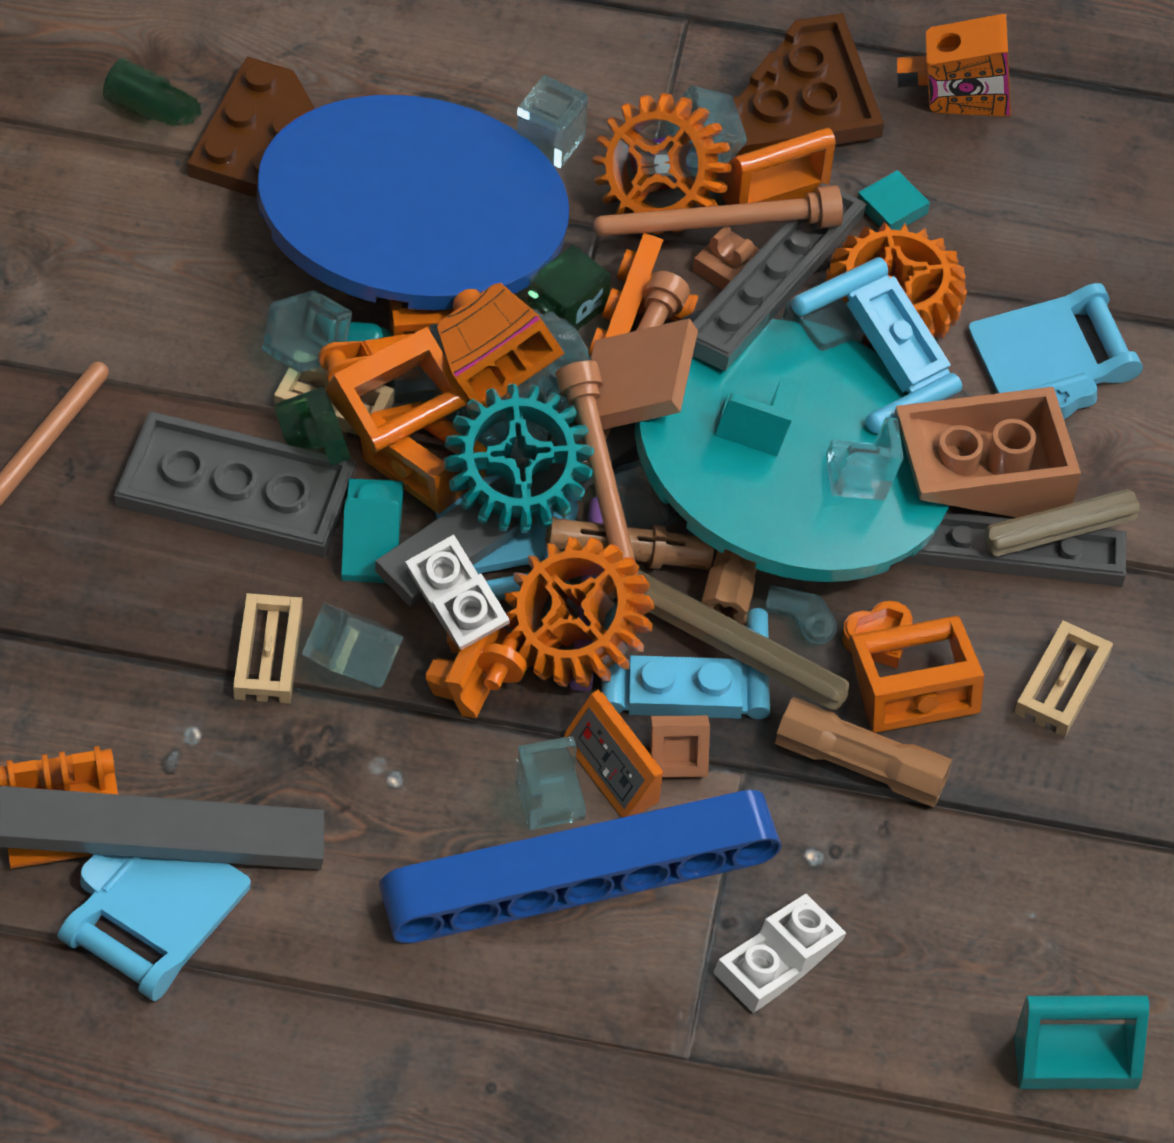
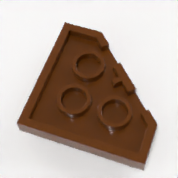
M843 13L795 20L786 31L785 40L774 53L770 51L750 76V83L739 97L734 96L726 106L723 123L735 157L828 127L834 134L835 144L882 137L884 122Z
M246 57L187 163L188 177L257 198L258 173L265 150L273 138L285 126L303 114L315 109L294 70Z

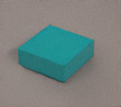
M898 170L859 191L857 199L867 204L865 213L879 227L885 222L891 230H899L904 223L909 225L927 215L930 201Z

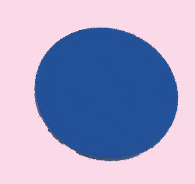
M362 96L340 100L311 110L293 120L273 138L265 150L258 173L257 205L260 217L262 216L271 229V238L290 260L314 278L346 294L374 303L377 297L408 302V309L452 310L455 297L463 290L476 289L481 293L496 283H502L514 294L525 289L545 274L556 261L563 247L569 220V202L564 183L550 160L531 141L510 126L479 111L455 103L419 96Z

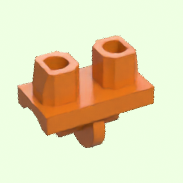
M502 627L460 651L447 633V643L452 653H457L458 655L455 661L440 658L433 659L426 673V681L433 695L454 700L461 716L477 718L490 689L499 690L502 682L516 683L523 678L527 669V663L517 652L520 647L519 640L508 639L506 636L510 632Z

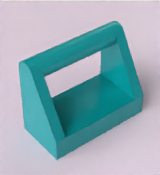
M1026 995L1014 1033L1019 1089H1138L1143 1073L1149 1019L1148 996ZM1040 1020H1125L1124 1024H1040Z

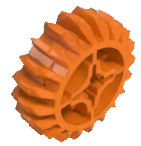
M661 93L657 100V105L652 96L644 95L640 97L639 110L631 103H625L621 106L625 122L617 117H610L606 121L608 127L615 134L613 137L599 135L596 139L600 146L607 148L606 155L593 156V164L605 165L606 174L596 176L594 182L596 185H610L611 190L602 197L604 204H613L619 200L621 201L615 215L698 208V205L700 207L718 206L716 200L709 193L710 191L725 193L728 189L724 182L716 180L717 173H728L732 170L731 164L726 162L718 163V154L728 152L730 146L727 142L715 144L713 142V138L722 131V126L719 123L703 127L709 116V111L706 108L700 107L691 114L692 100L689 98L681 97L674 107L672 94ZM662 120L669 121L680 127L675 135H668L660 144H657L652 139H645L639 134L648 125ZM691 140L698 157L696 179L686 164V156L693 146L690 143ZM628 151L635 157L638 165L637 174L632 182H630L627 172ZM655 155L669 156L670 161L665 162L670 164L669 173H657L655 171V167L659 165L654 164ZM663 184L670 186L672 189H679L685 194L680 201L667 207L655 206L644 200L650 192H656ZM675 230L672 232H682L684 230ZM652 232V233H653V234H663L664 232Z
M883 222L878 232H874L864 226L861 233H859V237L848 235L842 248H836L835 253L832 255L830 268L827 269L825 278L826 282L872 259L882 258L888 266V276L890 278L895 276L932 336L944 339L950 326H955L956 321L959 320L962 305L965 303L967 294L964 267L958 265L957 251H945L946 247L943 238L929 240L926 227L917 234L909 232L906 223L899 230H891ZM847 295L828 304L827 307L833 308L834 323H846L847 336L861 333L863 334L865 346L871 343L846 305L849 301Z
M568 537L565 551L561 552L555 544L547 543L546 553L548 558L540 561L538 557L528 555V563L532 571L528 575L513 573L514 581L521 587L520 591L504 593L505 601L514 608L506 613L510 620V623L506 626L509 629H513L506 637L519 640L520 651L518 653L525 659L527 667L534 666L533 672L542 680H547L553 675V680L559 686L567 687L574 676L575 681L580 687L588 688L592 673L595 672L603 682H610L611 672L609 667L616 663L622 669H629L630 663L624 656L629 649L634 652H644V644L636 637L637 633L653 631L652 623L643 616L655 609L654 601L648 595H644L650 589L649 581L644 575H637L639 565L632 557L623 558V552L614 544H610L603 549V544L598 539L590 537L582 548L581 543L576 538ZM578 576H598L596 579L590 576L584 582L576 585L565 583L567 580ZM551 595V609L541 620L544 625L540 627L542 609ZM618 597L615 617L608 630H606V614L615 605L613 599ZM567 599H571L577 607L582 606L585 611L583 614L591 622L590 626H586L579 617L575 618L572 614V608L566 602ZM586 639L593 642L580 649H558L561 645L567 648L576 640Z

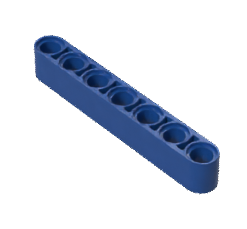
M745 790L404 866L387 873L380 880L378 886L394 940L409 944L755 866L775 857L780 852L782 845L764 794L757 790Z

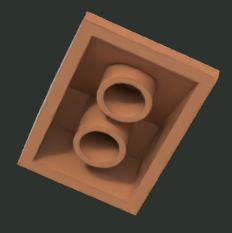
M1054 387L896 406V419L920 500L1016 518L1073 503L1081 472Z

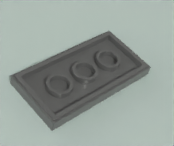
M149 411L114 494V501L116 507L325 558L345 505V500L348 497L349 478H355L357 466L354 460Z

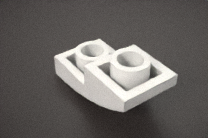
M455 535L405 561L406 569L460 651L510 623L508 616L483 575H478Z
M804 894L766 918L759 934L721 957L713 973L752 1013H755L815 967L844 939L846 932L807 894Z

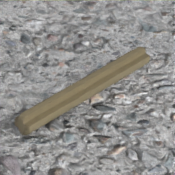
M638 571L639 575H644L650 584V589L644 595H648L654 601L655 609L649 613L830 710H837L847 699L849 683L846 679L645 572Z

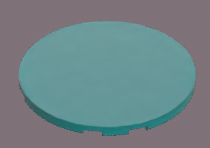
M772 319L726 372L693 356L681 412L635 423L637 451L648 481L659 499L664 504L670 503L687 521L686 528L722 554L727 549L755 562V569L781 577L804 581L839 582L863 579L884 573L889 570L891 565L902 561L908 556L914 557L929 543L936 534L950 506L919 499L898 424L877 434L869 431L866 426V417L870 413L909 393L907 391L902 393L878 353L848 337L813 325ZM781 376L802 382L792 422L778 456L715 436L724 402L729 392H735L770 404Z

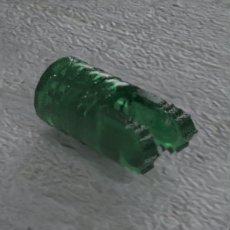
M126 58L117 60L107 74L103 86L104 98L110 102H115L123 108L129 109V111L135 114H140L141 117L147 120L155 119L162 123L166 122L167 125L173 127L181 125L182 122L184 124L194 123L202 115L201 103L197 101V98L171 85L169 79L158 76L157 73L146 70L138 64H133L132 61Z

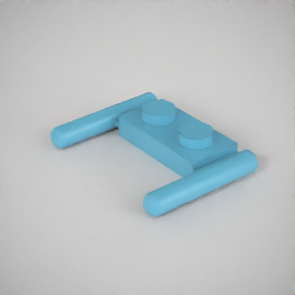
M882 258L872 259L796 295L792 299L793 311L799 316H804L847 295L849 301L846 305L902 393L906 391L909 393L870 413L866 417V426L872 433H880L898 424L895 415L896 406L945 400L961 392L962 382L956 374L950 373L947 369L951 364L895 276L891 278L888 276V266Z
M615 603L606 614V630H608L613 622L618 603ZM762 608L750 609L747 613L746 627L769 638L768 613ZM630 655V660H628L630 663L629 669H622L614 663L609 667L611 672L610 682H603L601 680V692H603L618 713H621L623 710H629V715H708V718L741 719L742 714H748L753 719H764L770 715L769 677L746 664H742L737 659Z

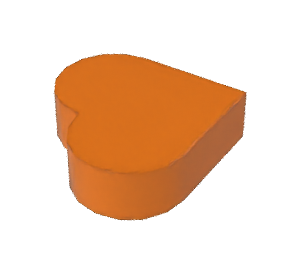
M896 601L881 602L871 612H854L844 622L842 632L843 645L851 653L850 635L912 624V614L905 605ZM905 648L871 654L874 662L897 669Z

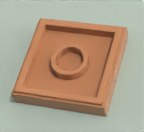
M690 318L595 340L591 361L598 363L603 386L599 389L600 397L596 400L603 430L681 412L698 330Z

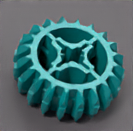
M514 383L509 384L506 391V400H501L494 388L488 389L485 394L488 408H485L479 401L471 399L467 403L466 409L472 419L457 415L453 421V427L461 435L447 436L445 447L457 454L444 459V469L450 472H462L449 481L450 490L458 492L469 489L461 499L460 506L467 510L479 502L482 507L477 520L482 524L489 520L492 512L501 515L498 522V530L503 532L507 531L511 518H519L521 533H528L531 529V516L535 515L543 528L550 527L553 522L550 507L558 515L567 517L571 512V506L565 497L581 501L585 490L576 481H589L593 473L592 468L580 463L587 461L594 454L593 447L586 444H576L582 441L588 434L587 426L577 425L571 428L568 426L576 417V409L569 407L560 414L555 411L560 400V396L557 393H552L548 397L546 404L537 401L539 387L536 385L530 386L527 398H519L517 385ZM506 420V440L498 445L487 446L486 452L473 453V447L480 435L492 425ZM526 420L546 429L555 438L559 446H553L552 441L545 442L533 438L528 432ZM516 437L518 449H521V454L524 458H528L522 479H520V469L516 467L515 459L510 458ZM551 464H563V474L558 482L546 492L531 497L532 476L537 472L550 470ZM478 470H484L486 475H499L504 478L510 485L513 497L503 495L492 489L482 479Z

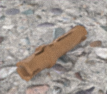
M552 516V525L546 528L545 551L547 543L555 544L561 552L565 551L568 537L576 538L581 543L582 548L590 537L598 539L603 544V549L609 546L603 523L559 519ZM653 525L651 530L627 527L635 561L647 563L649 569L659 570L662 565L695 568L702 571H709V568H711L714 548L703 542L696 535L666 532V527L661 525Z

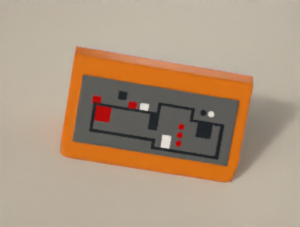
M597 690L591 693L566 730L564 743L621 818L639 814L659 803L663 770L603 692Z

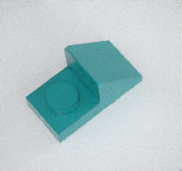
M349 478L348 497L344 505L342 581L386 583L375 572V564L377 559L400 545L404 481Z

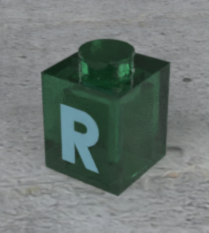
M572 244L529 279L527 305L540 316L548 329L566 341L604 310L609 297L611 274Z

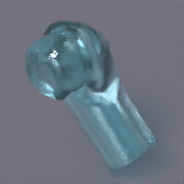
M775 585L770 586L765 608L766 612L791 617L802 635L813 644H825L835 636L837 631L836 620L821 596Z

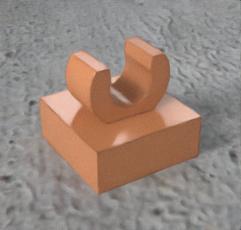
M723 226L710 239V243L694 258L693 271L723 290L760 249L754 246L753 242L748 238L745 240L732 232L729 226Z
M708 715L651 716L650 755L663 770L662 777H708L710 739Z

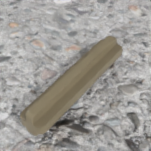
M1124 489L988 525L985 530L984 541L989 553L992 556L998 557L1134 521L1138 518L1140 504L1133 490Z

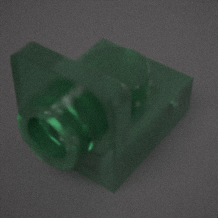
M324 386L274 405L286 444L304 449L312 447L313 451L323 447L330 466L351 459L337 416Z

